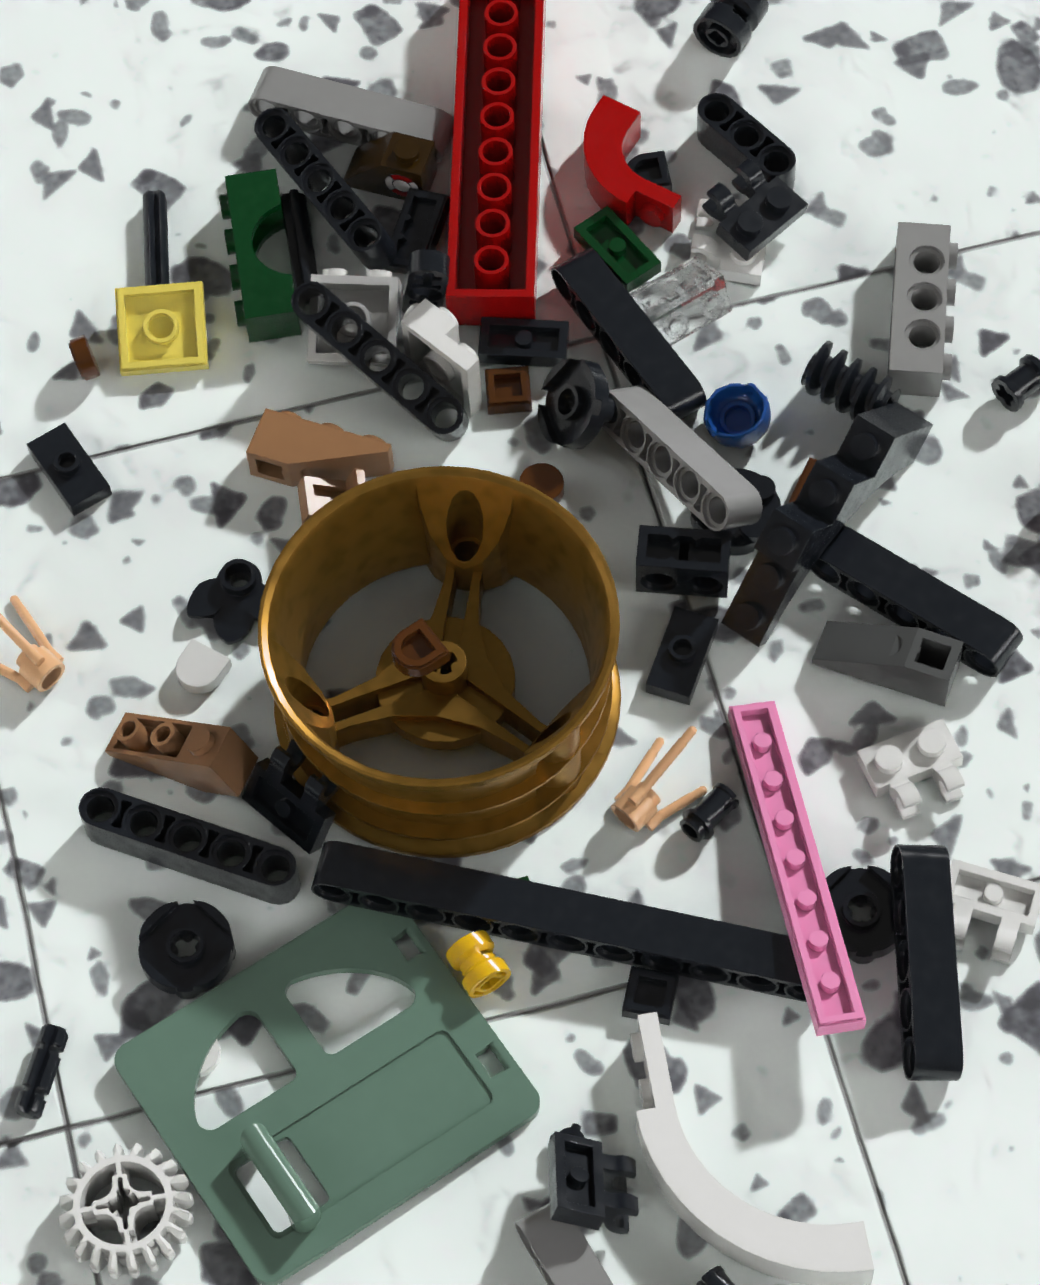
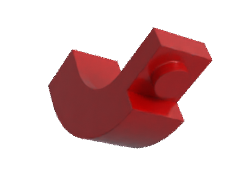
M603 95L590 114L584 132V172L591 196L600 209L608 205L627 226L637 216L649 226L661 227L673 233L681 222L682 196L637 175L625 161L641 138V112Z

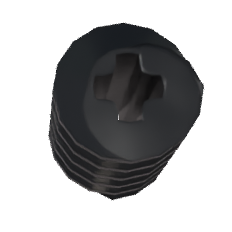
M826 341L812 356L802 375L801 384L805 385L806 393L812 396L820 394L821 402L827 405L835 402L836 411L843 414L850 411V417L853 421L857 414L898 402L901 395L900 389L894 393L890 391L893 381L891 376H886L879 384L875 382L878 373L877 368L871 367L864 375L860 374L863 364L862 359L857 358L849 366L845 365L848 351L842 349L834 358L831 357L833 342Z

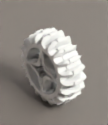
M115 1143L113 1147L114 1156L106 1158L101 1150L96 1149L94 1157L97 1164L90 1167L87 1163L79 1161L77 1167L82 1178L67 1177L65 1184L73 1194L59 1196V1204L67 1212L59 1215L58 1223L62 1229L68 1230L63 1235L66 1246L76 1247L73 1254L78 1262L82 1263L90 1259L89 1267L92 1272L98 1274L108 1264V1273L111 1278L117 1279L123 1267H127L130 1276L137 1279L140 1274L139 1265L147 1263L148 1268L152 1272H157L159 1269L156 1260L157 1256L162 1254L168 1260L174 1259L175 1252L170 1245L171 1242L186 1244L187 1235L180 1227L193 1225V1215L186 1209L194 1205V1198L191 1193L185 1192L189 1182L186 1175H176L178 1166L173 1159L162 1163L163 1156L161 1151L156 1148L150 1151L144 1158L143 1147L138 1143L134 1144L129 1155H125L122 1145ZM130 1178H141L157 1185L164 1193L153 1195L151 1191H137L133 1189ZM112 1183V1189L107 1196L93 1201L104 1187ZM125 1193L130 1204H132V1207L129 1209V1216H127L128 1228L123 1218L120 1217L123 1214V1206H125ZM160 1215H163L156 1228L140 1240L142 1229L148 1223L159 1221ZM100 1226L102 1231L115 1230L119 1232L122 1244L104 1242L95 1237L88 1228Z

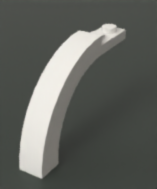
M657 1012L638 1015V1032L630 1033V1043L634 1063H644L646 1078L638 1080L644 1110L636 1111V1130L650 1172L664 1197L680 1218L698 1236L719 1252L741 1265L767 1276L805 1285L872 1284L875 1269L864 1221L842 1224H811L778 1217L740 1199L725 1188L706 1169L689 1144L680 1124Z

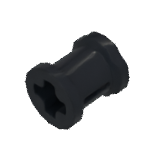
M1026 354L1019 360L1018 367L1006 376L999 375L991 383L995 397L1006 409L1011 412H1017L1022 408L1025 399L1037 390H1040V360L1037 357Z

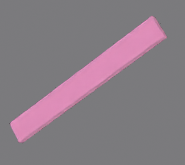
M775 701L729 706L728 719L816 1036L865 1029L866 1016Z

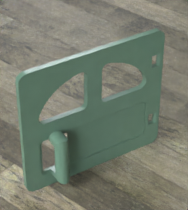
M350 905L129 1040L117 1050L114 1058L116 1070L253 1278L261 1285H278L532 1121L540 1110L539 1093L414 920ZM406 933L421 952V954L416 955L410 960L405 958L395 944ZM337 973H362L381 976L400 983L414 993L415 1001L409 1008L335 1054H328L322 1049L288 1000L286 994L291 985L313 977ZM252 1015L262 1023L295 1071L296 1077L290 1083L220 1127L213 1130L204 1129L199 1126L195 1113L196 1090L202 1066L215 1041H219L229 1027L240 1017ZM489 1048L505 1069L493 1077L490 1076L478 1059ZM283 1140L292 1142L328 1195L329 1200L324 1205L319 1207L277 1145ZM250 1161L254 1163L288 1214L291 1226L281 1232H276L272 1229L236 1175V1171Z

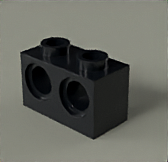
M639 525L636 556V592L727 598L732 531Z

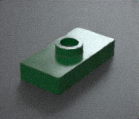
M608 205L574 227V238L584 249H594L629 293L661 272V261Z

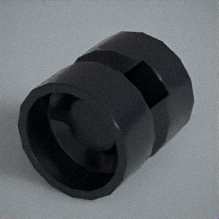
M711 0V3L707 4L693 24L694 34L697 40L710 52L721 57H735L741 52L751 37L752 31L757 28L768 12L769 3L767 0Z

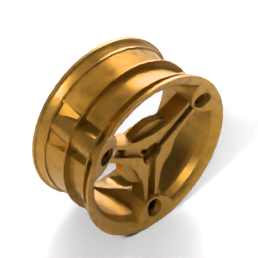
M434 466L393 472L359 484L325 504L300 526L276 559L261 598L258 617V646L263 672L274 698V717L280 746L287 750L291 739H294L306 756L305 761L292 775L303 787H305L307 780L312 774H315L320 779L324 775L340 787L326 805L336 813L333 822L353 836L396 853L429 858L468 857L510 847L536 835L565 815L595 782L614 744L621 707L620 676L616 661L619 646L620 615L615 583L602 552L585 527L563 506L536 488L508 476L469 467ZM426 565L432 575L441 581L443 585L431 618L424 621L450 652V661L422 677L404 675L394 665L391 651L393 640H391L381 655L376 669V677L338 696L326 699L305 670L313 645L325 624L338 608L367 585L392 573ZM514 577H518L537 588L563 612L577 633L587 659L590 683L557 714L548 726L540 722L515 699L516 678L511 655L503 642L494 633L481 626L483 591L502 586ZM456 589L470 591L465 619L451 617ZM441 671H448V674H441ZM504 721L533 743L530 746L502 727L501 724ZM396 732L404 739L418 746L434 750H454L471 746L475 743H481L513 760V762L493 770L457 778H412L386 773L363 765L342 754L340 747L352 742Z

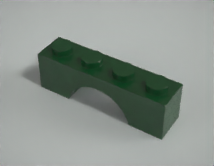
M276 168L225 176L227 193L219 194L223 220L231 219L232 224L231 229H224L228 255L236 254L237 264L229 265L233 291L241 290L242 300L234 301L238 327H247L250 343L301 335L299 317L293 311L291 305V298L294 292L292 275L272 270L257 258L259 250L265 241L275 233L285 229Z

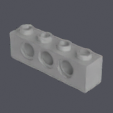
M898 222L887 376L893 378L890 391L893 393L900 389L902 395L939 397L942 380L951 379L952 354L944 353V344L952 343L954 332V316H946V307L954 306L956 294V280L948 279V270L956 269L958 257V243H950L951 225ZM920 271H927V272H930V273L926 274V273H921ZM917 308H926V309H929V310H926V311H925V310H919V309H917ZM914 345H924V346H927V347H926V348H919V347H916V346H914Z

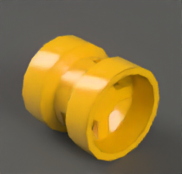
M484 930L475 931L460 938L446 952V958L451 967L456 971L462 972V985L471 998H479L495 991L511 975V970L505 960L496 957L493 953L494 942L488 932Z

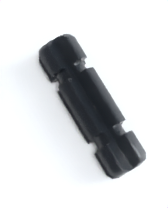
M52 1024L42 1026L37 1042L40 1043L39 1048H34L22 1082L25 1090L19 1091L14 1105L18 1115L29 1119H39L42 1116L46 1104L44 1095H49L61 1061L58 1053L64 1052L68 1040L66 1029Z

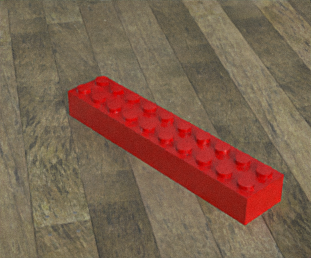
M546 0L459 1L447 253L450 257L445 296L446 307L456 317L459 325L481 326L482 316L536 319Z

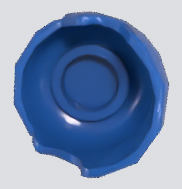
M731 383L716 389L706 401L703 420L709 434L718 443L726 447L742 449L757 443L768 431L771 421V409L767 396L755 384Z

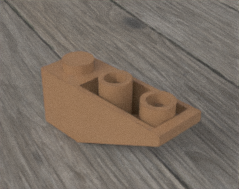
M267 408L264 410L246 451L251 475L291 487L297 486L303 476L346 480L354 468L364 469L365 478L390 474L394 469L391 444L386 443L377 436H361L344 431L341 427L332 423L319 424L302 419L291 411L278 412Z
M125 712L105 750L111 757L200 791L234 797L240 796L259 758L231 727Z

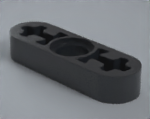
M431 249L417 250L410 254L403 289V313L411 305L421 303L425 298L436 307H443L449 280V255Z

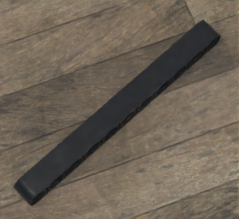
M327 841L323 844L311 890L315 895L336 903L472 932L484 930L491 936L807 1002L789 936L341 841Z

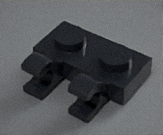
M749 158L736 168V172L739 175L731 182L737 191L749 199L739 207L731 191L724 184L718 182L707 191L706 195L710 199L702 206L707 214L720 222L716 234L746 261L805 214L808 203L779 177L776 176L768 183L760 167Z
M291 739L287 750L279 745L274 749L270 759L267 757L255 764L242 799L310 855L321 849L336 816V813L326 804L340 787L324 775L320 779L315 774H312L307 780L305 787L297 782L292 775L305 761L306 756L295 740Z
M554 1131L548 1143L550 1220L598 1231L602 1223H604L605 1227L613 1233L628 1234L629 1215L637 1217L639 1213L638 1197L627 1193V1178L635 1179L636 1160L625 1155L615 1156L602 1153V1142Z

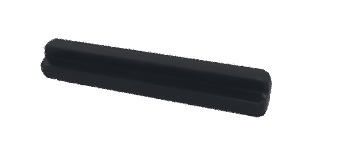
M292 189L289 193L282 194L280 199L295 290L300 284L311 281V274L318 273L306 197L303 193H299L297 189ZM310 299L306 302L305 305L310 304Z
M148 190L143 194L145 286L170 284L167 200L162 190Z

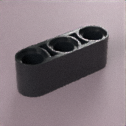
M712 93L704 96L699 101L697 107V137L699 142L737 175L739 174L736 172V168L749 158L760 167L768 183L777 176L793 190L796 157L791 148L727 95Z

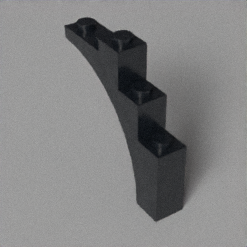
M898 402L857 414L837 454L817 460L797 499L774 508L754 546V549L758 550L721 623L758 647L766 644L799 586L830 542L858 508L885 481L915 461L934 424Z

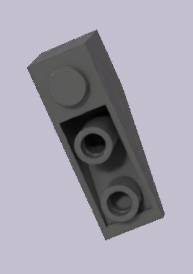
M827 621L813 655L812 664L945 707L959 669L964 642L918 627Z

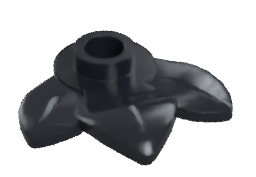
M233 559L227 562L219 571L217 578L203 581L193 590L187 605L188 617L195 619L213 618L217 635L227 645L241 641L251 631L254 620L258 621L261 598L265 588L260 570L256 565L244 559ZM237 580H246L248 582L241 587L232 586Z

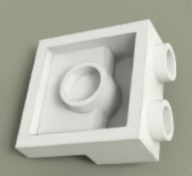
M340 268L323 269L322 274H311V281L324 285L397 348L402 289L399 277H392L391 271L380 269L367 270L366 276L349 275L348 270ZM315 296L310 298V315L322 310L325 301L323 297ZM347 324L341 327L337 333L338 342L347 343L352 341L357 335V326ZM308 328V364L353 366ZM387 352L375 354L370 361V366L388 367L391 359L390 354Z
M425 298L421 303L411 305L401 320L405 355L452 394L463 406L467 415L472 418L483 407L479 357L470 346L460 343L459 323L456 317L445 307L438 308Z

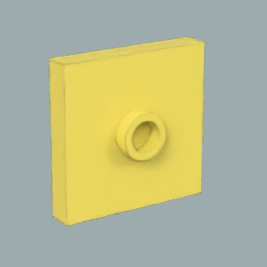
M202 281L115 288L121 376L209 369L204 285Z

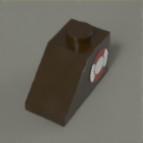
M391 132L356 147L344 180L351 188L404 201L409 188L430 191L437 174L435 141Z

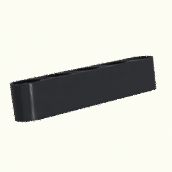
M274 107L263 111L256 119L254 131L274 159L367 269L383 270L388 267L395 259L397 246L378 219L285 110Z
M587 248L551 268L552 279L559 293L632 386L642 385L647 388L680 419L705 406L707 399L700 382L594 249Z
M308 281L300 284L294 290L291 305L301 321L435 437L442 441L451 442L458 440L465 434L468 429L469 418L460 402L329 289L318 282ZM321 296L324 298V306L321 311L313 315L305 313V304L311 297ZM347 324L357 326V335L352 341L347 343L338 342L337 333L341 327ZM380 352L389 353L391 359L388 367L381 371L370 369V361L375 354ZM419 380L424 383V390L418 398L413 400L403 398V389L408 382ZM447 408L456 410L458 414L457 420L451 427L439 428L436 426V417L440 411Z
M846 525L837 533L811 569L817 577L899 626L918 627L964 642L960 662L985 676L997 677L1023 641L1021 631L1006 618Z
M99 787L91 789L80 800L78 809L86 834L91 841L98 845L271 904L282 905L289 903L295 899L300 891L301 882L295 857L289 850L109 788ZM102 812L113 813L112 816L105 821L99 822L93 820L96 815ZM143 827H156V830L148 836L136 835ZM198 841L200 843L194 850H180V847L186 842ZM236 855L244 858L241 863L235 866L223 864L231 856ZM281 870L288 873L285 878L279 881L266 879L274 871Z
M897 844L893 847L891 853L890 876L904 1074L906 1079L911 1081H958L963 1071V1042L949 853L944 845Z

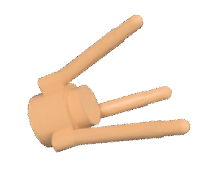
M13 595L10 597V602L40 647L36 644H30L0 613V628L22 650L16 660V664L20 667L19 672L0 663V675L16 682L27 693L34 687L39 692H44L54 686L62 677L65 671V665L62 663L64 658L51 646L20 599Z
M690 726L645 780L641 782L664 745V739L658 737L643 757L626 786L614 797L615 802L611 805L613 813L632 831L639 832L644 825L647 829L653 831L663 820L707 793V788L700 786L658 811L656 806L661 800L655 791L651 789L696 734V727Z

